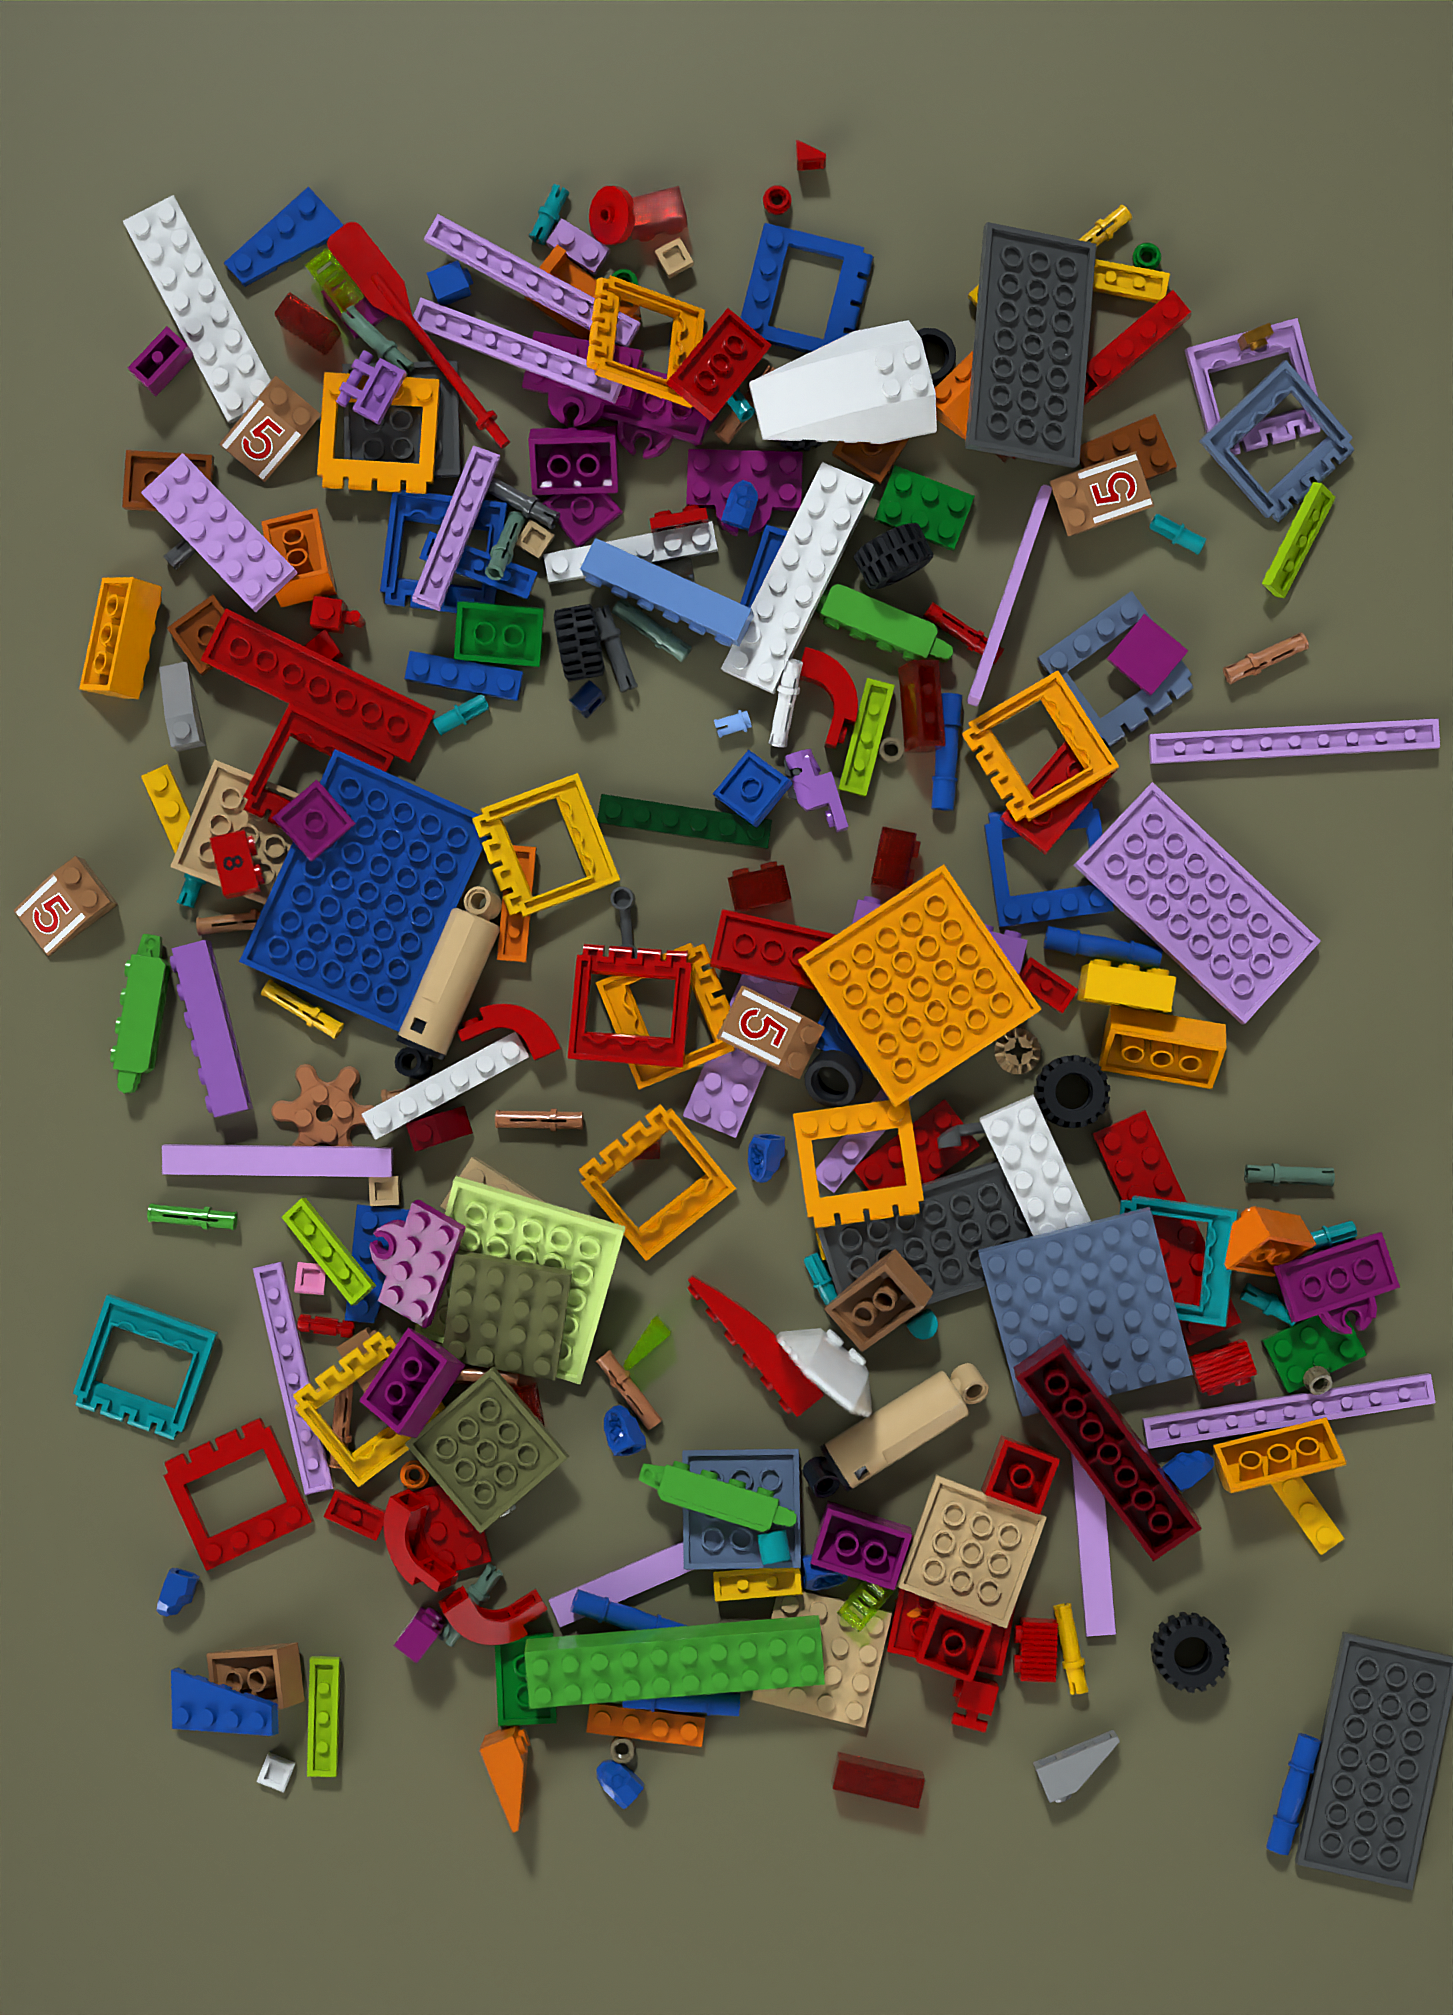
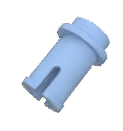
M738 710L739 713L718 720L715 719L716 728L728 725V727L717 730L719 738L741 730L748 732L747 729L752 727L748 711L742 712Z

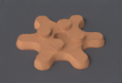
M309 1064L300 1065L295 1071V1078L301 1087L300 1096L294 1101L281 1100L274 1103L271 1109L273 1118L280 1122H292L297 1126L299 1133L292 1146H354L350 1140L351 1131L358 1125L367 1126L361 1114L375 1107L373 1105H360L353 1099V1089L360 1080L359 1071L352 1066H347L339 1072L335 1080L325 1082L318 1077L313 1066ZM322 1105L329 1106L333 1111L332 1118L327 1122L320 1121L317 1116L318 1108Z

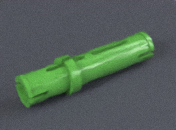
M151 1203L148 1207L147 1220L148 1222L201 1226L202 1229L209 1230L210 1227L235 1230L238 1213L212 1210V1207L206 1206L204 1209Z

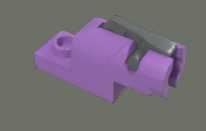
M811 749L786 755L784 759L785 776L793 783L787 790L788 797L797 800L798 804L806 812L828 806L829 810L825 811L829 828L835 827L836 833L848 830L849 826L832 771L819 775L821 769Z

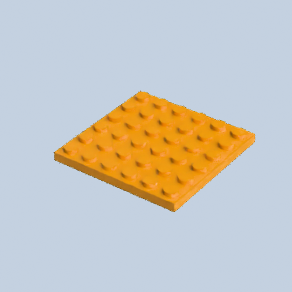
M944 864L798 960V963L894 1107L1042 1010Z

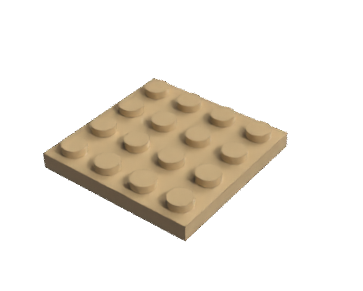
M214 759L170 867L221 887L209 838L245 830L247 835L253 836L258 855L253 856L255 865L260 864L265 883L260 884V892L243 896L265 905L293 841L283 829L267 822L272 811L266 809L261 819L243 810L248 801L243 796L253 775ZM267 781L264 787L289 801H292L299 795V793Z
M936 1474L901 1568L896 1587L1007 1629L1047 1517L987 1496L979 1490Z
M803 1590V1595L775 1597L770 1619L819 1615L825 1685L753 1690L751 1700L865 1728L892 1611Z

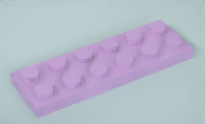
M183 453L141 492L255 612L265 605L298 573Z
M742 974L729 1005L731 1008L743 985L791 1008L799 987ZM738 1049L704 1063L683 1116L736 1138L767 1064Z

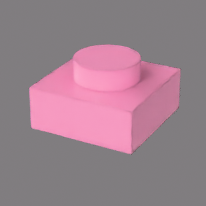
M298 1262L294 1292L324 1295L326 1281L324 1270L319 1264Z

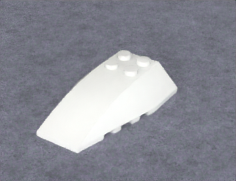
M909 320L853 331L749 382L763 440L802 441L804 439L816 440V442H827L830 440L844 441V443L870 442V444H884L936 433L937 431L936 393L922 338Z
M821 1328L783 1331L777 1335L778 1343L789 1353V1356L798 1367L846 1409L866 1417L872 1414L869 1374L864 1365L867 1361L854 1348L847 1351L842 1346L844 1343L843 1339L831 1329L825 1332Z

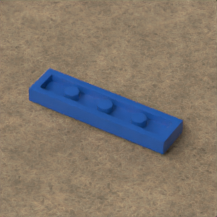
M429 531L419 557L421 560L427 562L437 537L436 533ZM466 545L455 573L529 600L538 572L511 562L506 566L504 575L500 580H492L485 573V569L491 559L490 554Z
M409 651L404 679L416 683L518 701L524 673L512 669Z

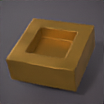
M1269 322L1243 333L1237 340L1241 351L1249 347L1251 351H1255L1268 344L1267 340L1274 334V331Z

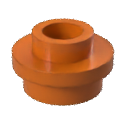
M419 1460L408 1461L400 1471L401 1482L405 1487L412 1490L422 1488L429 1480L430 1474ZM413 1469L418 1470L420 1478H411L410 1471Z

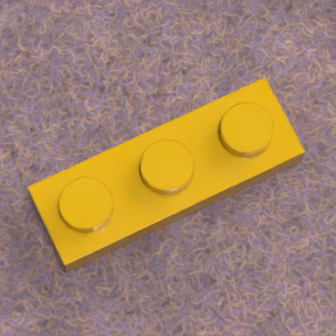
M1095 259L1093 291L1158 303L1166 296L1170 273Z
M166 764L142 775L141 778L176 854L191 813L170 766Z
M1301 1476L1270 1484L1320 1555L1345 1539Z
M753 1568L713 1572L715 1602L803 1595L801 1568Z

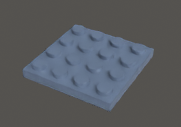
M799 1449L682 1450V1463L691 1465L690 1472L701 1474L702 1469L719 1474L717 1480L729 1483L730 1478L747 1483L745 1489L757 1492L758 1487L774 1491L773 1498L779 1499L778 1505L795 1511L794 1513L797 1514V1521L793 1526L786 1527V1525L782 1526L772 1523L770 1529L761 1532L683 1507L684 1569L801 1568ZM786 1529L791 1559L762 1565L757 1535Z

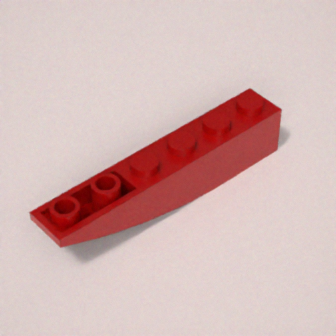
M1174 290L1169 292L1087 362L1084 405L1126 373L1191 318L1190 309Z
M694 1275L688 1278L690 1285L687 1289L697 1301L701 1298L709 1306L705 1310L715 1324L721 1321L727 1329L723 1334L733 1346L737 1344L741 1346L745 1351L742 1358L751 1369L757 1366L763 1374L760 1380L770 1392L774 1389L781 1397L778 1402L788 1415L793 1412L796 1417H799L825 1396L817 1383L798 1367L789 1356V1353L778 1343L777 1336L763 1322L719 1289Z

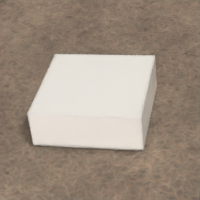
M269 1752L257 1782L284 1793L296 1763Z

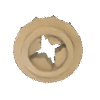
M1014 1028L998 1038L996 1042L995 1058L1002 1069L1011 1074L1027 1073L1040 1061L1041 1047L1038 1039L1026 1029ZM1016 1038H1018L1020 1047L1030 1048V1051L1021 1055L1020 1064L1016 1055L1006 1054V1051L1015 1048Z

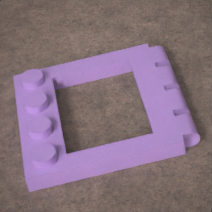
M1298 318L1271 325L1274 334L1267 340L1268 344L1255 351H1251L1250 347L1241 351L1237 340L1243 333L1185 349L1206 433L1221 420L1209 373L1288 352L1294 370L1318 396ZM1299 408L1262 419L1230 451L1234 455L1240 454V442H1242L1244 452L1267 447L1268 440L1266 435H1269L1272 445L1295 439V427H1297L1299 437L1318 433L1321 429L1304 408Z

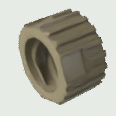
M896 737L883 739L878 749L883 762L891 764L899 761L904 754V745ZM892 744L897 747L898 752L895 756H888L885 753L884 749L887 745Z
M1321 1366L1312 1367L1306 1371L1303 1377L1304 1385L1314 1395L1326 1393L1333 1384L1332 1377Z
M615 1737L611 1741L609 1749L612 1760L618 1764L630 1762L635 1755V1742L631 1738ZM626 1743L629 1752L626 1755H620L616 1751L618 1744Z

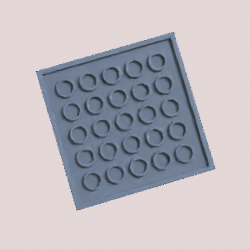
M1150 1207L978 1250L1022 1417L1040 1413L1041 1411L1015 1378L1014 1366L1061 1334L1107 1396L1193 1375Z

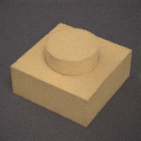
M680 237L655 250V255L668 279L694 266L693 260Z
M530 519L518 537L515 546L540 561L555 535Z
M399 1176L369 1177L370 1206L400 1205Z

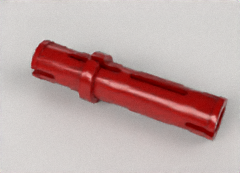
M932 602L923 618L968 646L967 649L972 652L974 650L983 655L988 640L984 636V632L981 630L977 632ZM998 647L993 662L994 665L1005 649L1003 647Z

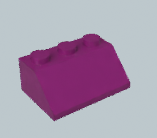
M616 426L530 429L528 442L532 495L618 493Z
M408 1328L359 1401L397 1434L417 1438L465 1365L445 1348Z
M827 1500L810 1564L895 1590L912 1537L911 1527Z

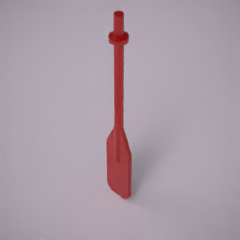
M348 222L334 232L327 241L329 251L372 307L406 325L478 418L476 422L478 429H486L501 449L508 446L510 440L495 422L498 417L493 410L489 412L485 410L413 317L404 280L362 226L357 222Z

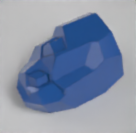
M742 480L733 486L722 515V523L749 531L758 503V493L752 483Z
M757 1134L753 1136L748 1148V1166L753 1180L763 1183L772 1179L773 1174L780 1167L781 1158L785 1156V1137L776 1134Z
M618 1405L613 1406L606 1412L604 1431L608 1445L615 1456H629L647 1447L645 1435L641 1432L636 1418L632 1417L628 1409Z
M1199 1450L1192 1453L1180 1452L1167 1462L1162 1469L1179 1491L1184 1492L1207 1475L1214 1467V1460L1208 1453H1203Z
M812 1554L801 1556L802 1582L806 1589L818 1591L833 1588L843 1584L849 1578L847 1575L810 1564Z
M171 1568L162 1587L157 1612L166 1617L179 1614L184 1605L192 1602L200 1576L180 1568Z
M612 1759L601 1762L596 1769L597 1779L603 1790L623 1809H626L644 1788L643 1781L624 1763L618 1764Z

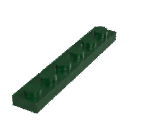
M601 794L597 818L598 824L768 849L772 820L764 819L756 828L737 814Z

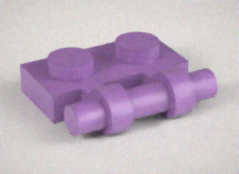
M363 350L359 359L354 360L351 366L353 370L346 382H342L339 388L340 394L336 402L346 407L351 398L356 399L357 401L352 408L353 411L380 425L407 373L379 358L375 367L370 366L369 363L373 355ZM362 376H368L369 379L363 390L358 389L357 386Z

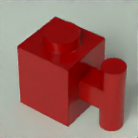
M321 596L313 597L310 625L314 630L323 631L326 629L331 633L343 634L345 624L355 625L357 628L365 625V619L357 610L347 611V605L342 599Z
M974 1676L972 1683L956 1679L952 1697H956L957 1707L964 1708L966 1711L965 1715L953 1712L951 1724L985 1733L988 1721L978 1719V1714L982 1713L992 1716L999 1690L997 1682L979 1676Z

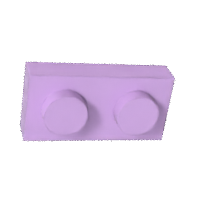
M562 218L546 242L547 246L552 249L558 244L566 250L569 260L594 276L610 253V248Z

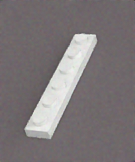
M712 521L606 542L652 564L718 551ZM591 545L543 554L549 585L585 578L580 568Z
M514 1032L361 1115L376 1140L529 1058V1055L517 1033Z

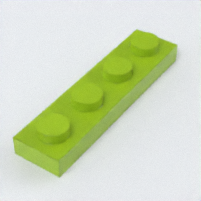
M1312 483L1261 583L1275 597L1285 599L1336 498L1322 483Z
M870 678L866 679L838 788L839 791L866 797L894 684Z
M301 1198L281 1217L351 1306L357 1305L376 1287L375 1283L307 1198Z
M310 1657L307 1777H336L338 1775L341 1657Z

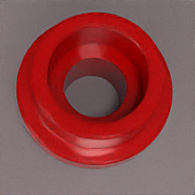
M772 186L764 193L763 205L773 215L784 214L791 206V194L783 186ZM775 197H779L783 202L780 205H775L772 203V200Z

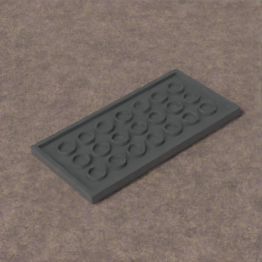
M990 222L985 224L982 240L966 449L1076 468L1079 465L1096 254L1095 243Z
M995 1160L922 1184L924 1202L919 1203L920 1214L899 1216L898 1206H892L894 1216L892 1218L870 1221L869 1210H864V1222L841 1225L840 1214H835L836 1226L816 1228L837 1295L894 1249L900 1253L933 1291L926 1305L987 1286L978 1250L1033 1236L999 1161Z
M1342 1632L1320 1738L1321 1744L1314 1766L1315 1771L1312 1776L1295 1857L1297 1865L1412 1890L1453 1695L1452 1655Z

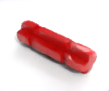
M301 1314L298 1318L297 1328L302 1332L314 1330L313 1333L330 1336L341 1334V1337L352 1338L355 1331V1323L346 1320L339 1322V1319L315 1316L314 1319L312 1315Z

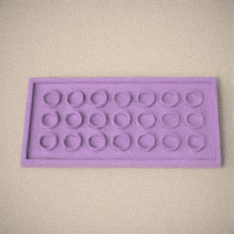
M1153 782L1073 865L1242 1025L1256 1013L1321 942L1319 938Z

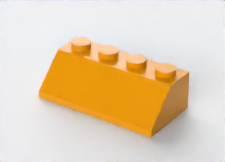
M102 577L79 687L80 690L124 699H139L144 687L143 677L145 668L150 659L151 639L156 630L157 610L161 605V586L134 577Z
M1111 1005L1104 1029L1099 1066L1102 1071L1212 1089L1226 1051V1024Z
M1327 1417L1213 1445L1216 1471L1224 1490L1230 1493L1346 1465V1460Z

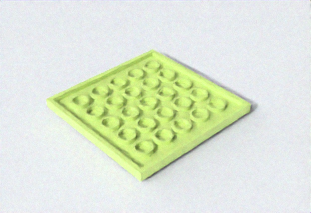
M456 1176L453 1181L445 1215L466 1226L459 1246L460 1250L573 1271L557 1378L581 1384L626 1226ZM453 1266L432 1324L427 1328H423L418 1324L415 1327V1331L440 1343L444 1341Z

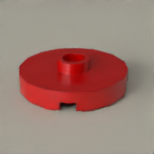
M605 186L601 188L593 197L590 205L589 224L591 232L596 240L604 245L622 244L628 239L634 228L636 214H632V206H635L629 192L620 186Z

